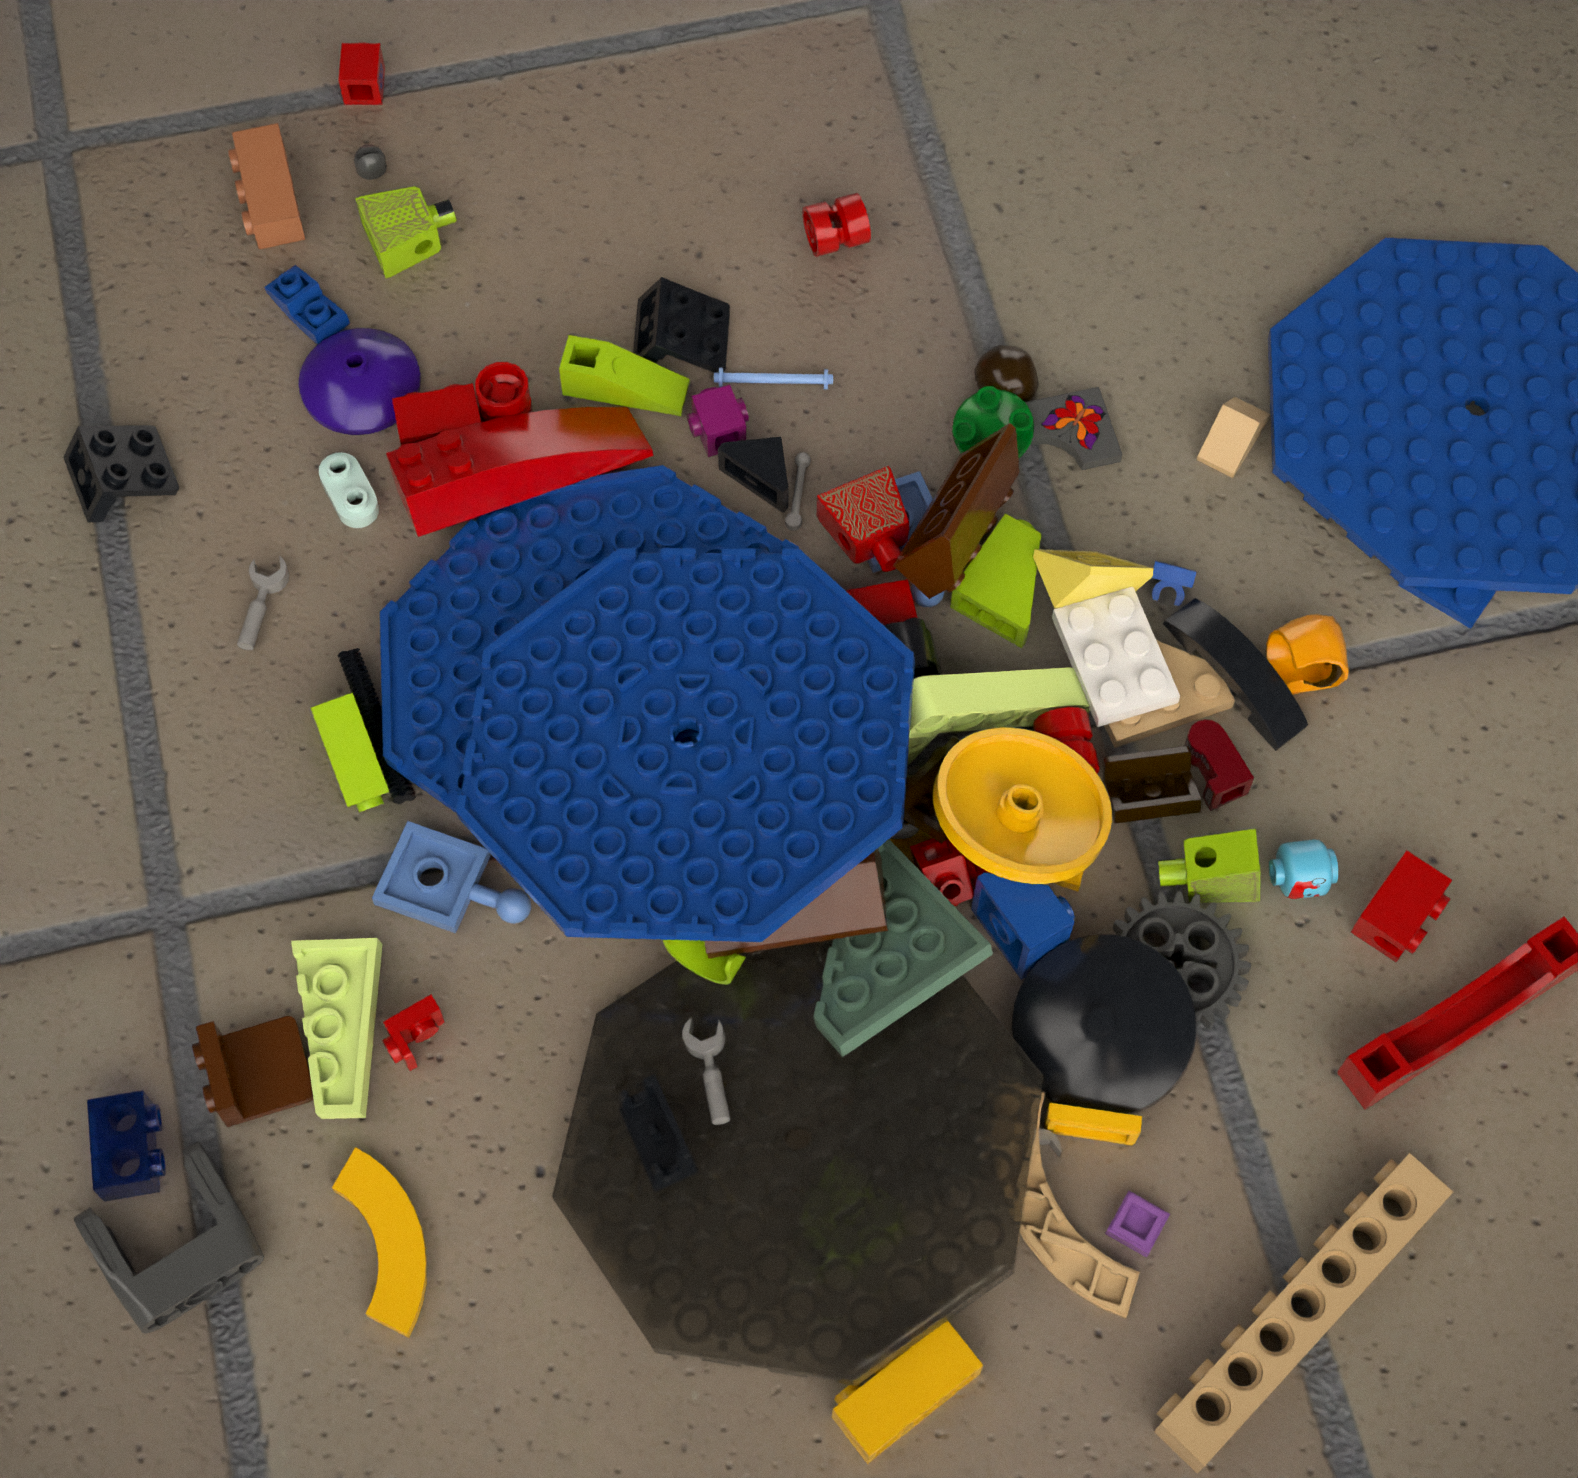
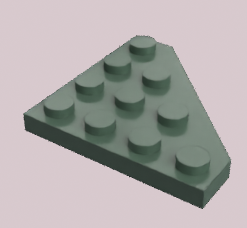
M890 839L879 847L882 859L888 931L833 939L832 947L828 949L822 980L824 984L820 1001L816 1002L813 1018L816 1027L842 1057L993 955L989 941Z

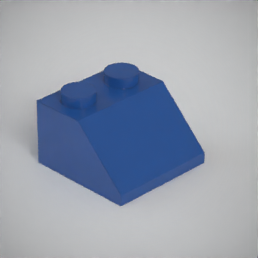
M986 872L977 877L971 910L1022 980L1026 978L1029 971L1042 957L1054 948L1069 941L1075 923L1073 920L1075 918L1074 912L1068 901L1061 895L1056 897L1048 885L1011 881Z

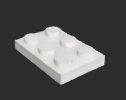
M1134 587L1053 609V622L1072 668H1074L1097 727L1178 703L1180 694Z

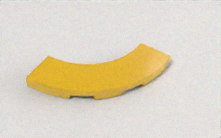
M355 1147L332 1189L354 1205L363 1215L375 1239L378 1253V1277L371 1303L365 1314L367 1317L409 1338L418 1320L427 1286V1248L423 1229L409 1197L394 1176L373 1157Z

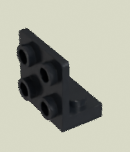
M661 277L638 299L633 353L654 363L664 359L666 355H670L711 372H719V367H723V371H725L730 305Z
M153 425L78 426L63 456L87 523L103 522L111 506L115 503L116 497L176 495L179 490L178 482L156 427Z

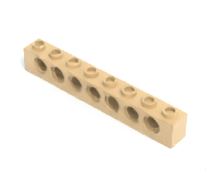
M1409 1153L1400 1164L1391 1159L1379 1171L1373 1180L1380 1186L1369 1197L1361 1191L1343 1211L1350 1218L1339 1230L1331 1224L1313 1243L1319 1252L1309 1263L1302 1257L1294 1263L1282 1277L1289 1284L1278 1296L1270 1290L1251 1310L1258 1318L1247 1330L1240 1324L1234 1328L1220 1344L1227 1352L1217 1363L1214 1364L1207 1358L1190 1376L1188 1380L1195 1385L1194 1388L1183 1399L1175 1393L1156 1413L1163 1421L1154 1432L1197 1474L1451 1196L1453 1191L1412 1154ZM1383 1199L1395 1200L1401 1206L1403 1216L1395 1217L1390 1215L1383 1206ZM1361 1231L1366 1233L1372 1240L1373 1249L1364 1250L1358 1247L1353 1240V1232ZM1331 1264L1336 1266L1342 1273L1343 1282L1336 1284L1328 1281L1323 1275L1322 1265ZM1300 1297L1308 1301L1312 1307V1317L1306 1318L1297 1315L1292 1309L1291 1298ZM1271 1331L1275 1333L1281 1341V1351L1272 1352L1267 1350L1260 1341V1332ZM1230 1365L1244 1367L1250 1375V1385L1243 1387L1233 1383L1228 1375V1367ZM1200 1399L1212 1401L1219 1411L1218 1420L1210 1422L1202 1419L1197 1413L1196 1401Z

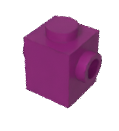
M730 384L719 388L710 387L704 389L699 394L691 396L692 413L687 414L688 425L694 438L700 436L708 457L717 455L719 446L724 442L747 440L746 422L749 421L747 408L742 398H735Z

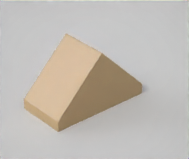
M1237 397L1230 399L1222 405L1197 456V460L1233 478L1271 415Z

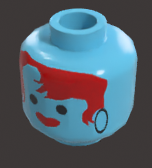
M1320 840L1286 842L1278 848L1276 859L1269 861V876L1272 885L1279 886L1287 898L1300 899L1324 896L1329 892L1331 885L1338 881V862L1334 850L1327 849Z

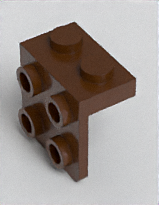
M284 1016L222 1035L214 1021L195 1026L199 1039L198 1043L192 1044L195 1061L200 1071L206 1069L209 1085L202 1087L205 1102L209 1112H217L227 1128L313 1100L309 1066L298 1024L293 1017Z

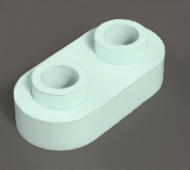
M343 452L327 456L319 466V477L340 520L352 528H362L370 525L379 514V504L376 494L357 459ZM338 468H345V470L341 473L333 472ZM355 499L362 500V502L357 505L350 504V502L354 501Z

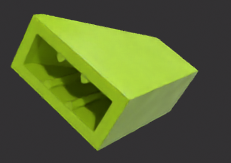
M1005 513L983 544L980 552L964 571V580L952 591L950 608L1016 646L1023 648L1027 641L1037 572L1033 555L1034 549L1040 548L1041 533L1036 531L1029 522L1023 519L1016 520Z
M353 693L311 707L347 807L356 805L358 811L362 812L384 804L381 795L389 793V789Z

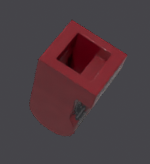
M1204 719L1194 723L1188 731L1184 746H1188L1190 749L1191 764L1199 768L1207 782L1202 798L1209 810L1212 811L1248 795L1254 781V776L1224 728L1213 720Z

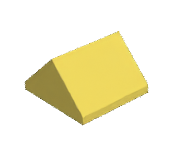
M1034 549L1033 555L1054 608L1064 607L1129 587H1134L1136 592L1152 578L1154 568L1093 551Z

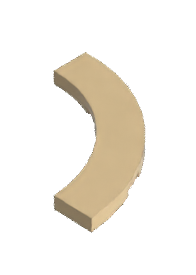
M1000 1079L992 1125L993 1157L1003 1201L1015 1227L1036 1258L1059 1282L1098 1308L1126 1319L1140 1272L1104 1255L1085 1240L1066 1219L1052 1194L1042 1167L1039 1124L1045 1093Z

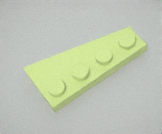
M378 938L291 941L292 952L296 958L298 975H296L298 993L302 997L304 1018H302L304 1035L308 1039L310 1052L308 1064L315 1113L321 1119L366 1118L383 944Z

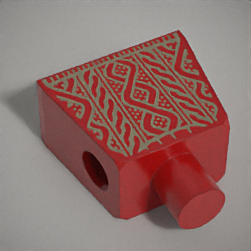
M889 466L817 495L816 516L819 522L853 563L860 564L875 557L883 572H890L896 569L893 565L901 553L899 547L908 542L909 520Z

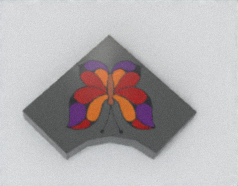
M1099 387L1025 402L1034 420V435L1031 444H1049L1062 448L1074 457L1081 470L1121 462L1122 452Z

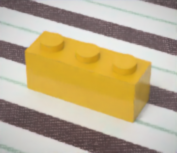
M947 1319L937 1327L932 1322L924 1325L909 1339L913 1346L899 1357L894 1351L889 1353L872 1368V1371L875 1373L874 1377L862 1386L857 1381H854L834 1398L838 1405L832 1410V1419L867 1464L980 1375L983 1364Z

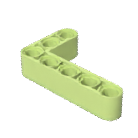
M1074 668L931 675L915 678L913 683L907 766L939 733L986 730L992 727L1033 726L1034 720L1039 715L1063 707H1079L1089 713V704Z

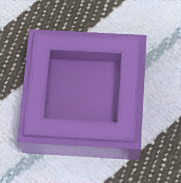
M1128 1191L1105 1234L1147 1258L1170 1214Z

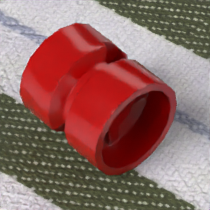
M858 193L834 199L832 206L824 201L803 207L804 229L809 246L815 257L837 252L840 244L851 248L870 242L871 229L863 200ZM833 221H834L835 228H832L831 222H833Z
M495 362L487 365L479 372L475 380V391L482 422L533 412L528 378L524 370L510 362Z
M1079 707L1057 708L1039 715L1034 720L1033 729L1035 732L1045 734L1067 745L1083 757L1097 774L1099 773L1100 766L1097 752L1093 747V743L1089 742L1093 734L1089 715L1085 709Z

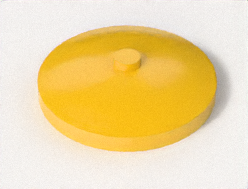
M1012 727L991 728L978 731L963 738L950 749L943 759L933 786L935 813L942 830L950 842L977 866L1011 881L1029 884H1048L1067 880L1087 869L1098 857L1111 830V802L1107 790L1095 770L1083 757L1067 745L1045 734Z

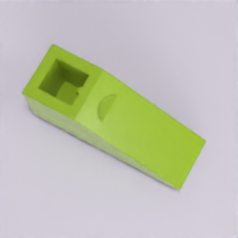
M568 335L559 367L563 396L676 416L682 415L690 384V379L610 342Z

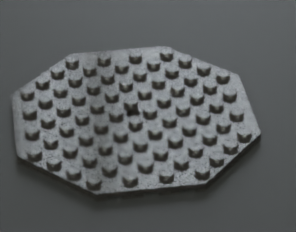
M833 939L742 953L741 955L746 958L731 983L727 985L709 981L690 971L676 960L596 1013L552 1198L655 1353L670 1356L679 1354L701 1358L702 1361L738 1367L747 1365L765 1368L769 1372L808 1378V1376L827 1378L836 1380L837 1383L857 1386L1015 1273L1017 1248L1026 1201L1039 1104L1044 1083L1043 1075L963 975L844 1057L839 1054L818 1030L813 1018L816 1002L820 1001L824 984L822 980L828 949L832 947ZM690 1018H692L694 1023L692 1035L700 1041L716 1036L718 1021H720L724 1029V1047L713 1057L715 1067L721 1071L730 1115V1121L727 1123L715 1125L711 1121L702 1076L706 1068L704 1059L690 1054L682 1038V1030ZM653 1074L657 1077L698 1170V1173L657 1192L653 1189L619 1111V1108L623 1107L619 1099L620 1092L627 1090L630 1095L640 1093L644 1090L642 1086L643 1079ZM791 1129H803L812 1134L810 1143L802 1149L790 1148L786 1144V1139Z

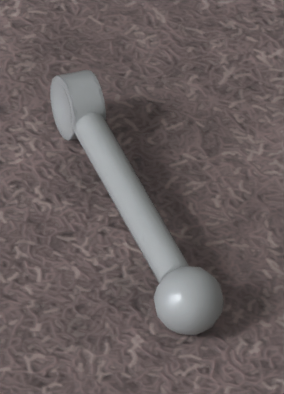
M800 452L795 457V463L798 468L791 513L785 518L786 527L792 531L798 530L802 525L799 510L805 470L811 462L810 456L805 452Z

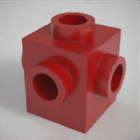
M948 838L942 844L935 839H930L910 846L914 865L954 906L973 898L974 892L971 880L977 878L974 863L959 852Z

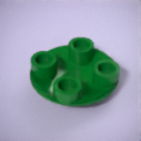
M992 386L983 387L977 393L967 398L955 414L952 434L956 447L962 454L1011 423L1016 428L1019 459L1027 451L1033 439L1034 420L1032 413L1026 403L1017 395L1009 391L997 390Z

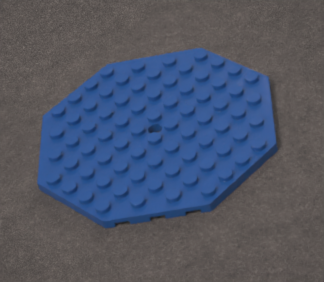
M1384 238L1270 329L1268 335L1272 473L1282 482L1286 483L1289 481L1304 494L1303 500L1327 521L1332 518L1348 532L1346 537L1370 558L1376 556L1392 570L1390 575L1402 586L1478 588L1479 590L1572 594L1578 589V272L1543 245ZM1475 401V405L1481 407L1486 414L1473 415L1465 406Z
M664 465L597 475L481 515L476 521L471 519L449 541L451 547L437 561L431 559L409 581L410 588L396 602L391 600L380 611L383 757L387 765L456 813L457 797L461 795L464 779L462 769L467 740L471 739L474 722L472 712L477 686H480L483 671L481 665L483 649L618 548H637L638 553H661L662 548H696L697 553H721L722 548H756L757 553H782V548H799V546L787 539L781 541L768 533L764 525L740 511L736 514L721 505L719 498L695 484L690 486L678 479L676 473ZM693 729L683 730L677 735L675 741L681 743L692 741L696 743V737L699 732Z
M618 548L483 649L481 661L483 671L480 686H477L472 712V719L474 721L471 739L467 740L462 769L464 774L461 795L457 797L455 811L459 820L566 937L762 942L903 828L915 670L914 653L799 548H782V553H757L756 548H722L721 553H697L696 548H662L661 553H638L637 548ZM693 729L699 732L696 737V743L692 741L688 743L675 741L677 735L683 730Z

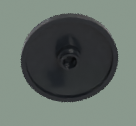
M1097 934L1079 937L1061 944L1042 957L1029 971L1014 1003L1012 1035L1015 1051L1025 1073L1038 1090L1044 1092L1045 1096L1053 1103L1133 1115L1158 1103L1179 1083L1190 1064L1195 1049L1197 1022L1193 1000L1186 983L1176 968L1162 954L1135 939L1119 935Z

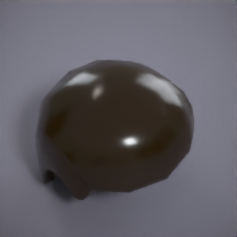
M998 345L981 356L974 369L975 381L979 390L986 386H992L997 390L1009 391L1017 395L1024 402H1028L1035 396L1039 385L1032 357L1025 350L1016 346Z

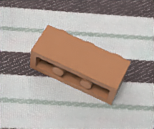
M275 123L232 132L235 149L228 150L233 172L241 173L242 179L236 180L235 186L240 204L247 203L249 210L241 212L247 236L255 235L259 250L306 240L279 124Z

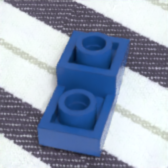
M296 265L264 287L267 294L279 308L317 345L327 337L340 332L351 324L346 312L322 293L318 282Z

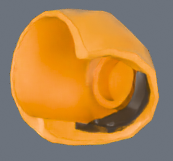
M1321 614L1306 615L1286 623L1269 634L1266 643V659L1277 671L1293 695L1337 687L1348 679L1346 643L1342 628L1333 616Z

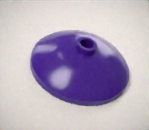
M372 328L348 329L327 337L311 350L304 360L299 374V392L302 402L312 418L327 429L348 435L371 434L396 424L392 398L402 397L410 392H420L421 386L420 369L412 350L405 342L393 334ZM361 364L357 368H351L353 365Z

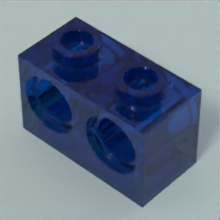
M143 1090L88 1099L93 1190L106 1202L159 1193V1177L166 1175L164 1152L162 1148L157 1149L156 1132L162 1131V1115L159 1105L153 1104ZM128 1115H137L136 1121L130 1129L117 1131L118 1123L122 1118ZM140 1159V1165L135 1173L129 1176H120L121 1168L127 1161Z

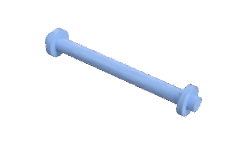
M719 367V372H714V383H719V387H723V383L824 384V389H828V384H833V374H828V369H824V374L723 373V367Z

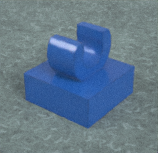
M1155 560L1152 578L1161 581L1153 587V600L1158 601L1160 591L1164 587H1172L1177 593L1174 605L1180 606L1184 600L1182 586L1193 588L1197 572Z

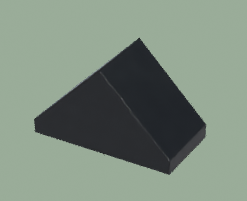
M781 436L724 442L719 446L718 464L720 471L782 513L788 509L789 487Z

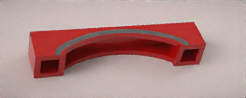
M1563 916L1528 939L1525 944L1447 999L1388 1033L1384 1032L1350 1054L1337 1074L1364 1110H1366L1578 971V932Z

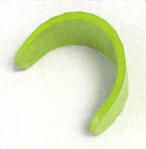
M663 940L667 951L680 964L695 974L718 984H730L746 958L741 954L734 953L729 956L708 959L704 941Z

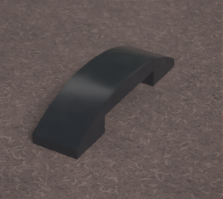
M1194 598L1163 622V625L1190 655L1198 651L1249 708L1252 714L1248 717V721L1275 751L1309 725L1293 694L1270 662L1237 627L1212 607Z

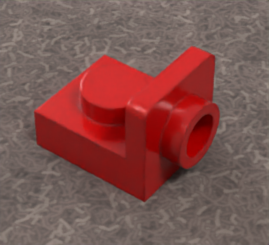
M432 994L383 1021L389 1035L382 1040L394 1063L396 1064L403 1060L409 1071L418 1066L407 1044L412 1041L419 1043L429 1039L438 1032V1026L445 1023L441 1010Z

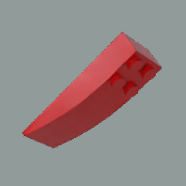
M578 407L505 416L455 430H445L435 437L417 443L404 444L396 450L387 452L386 456L398 494L417 536L420 537L654 456L628 407Z

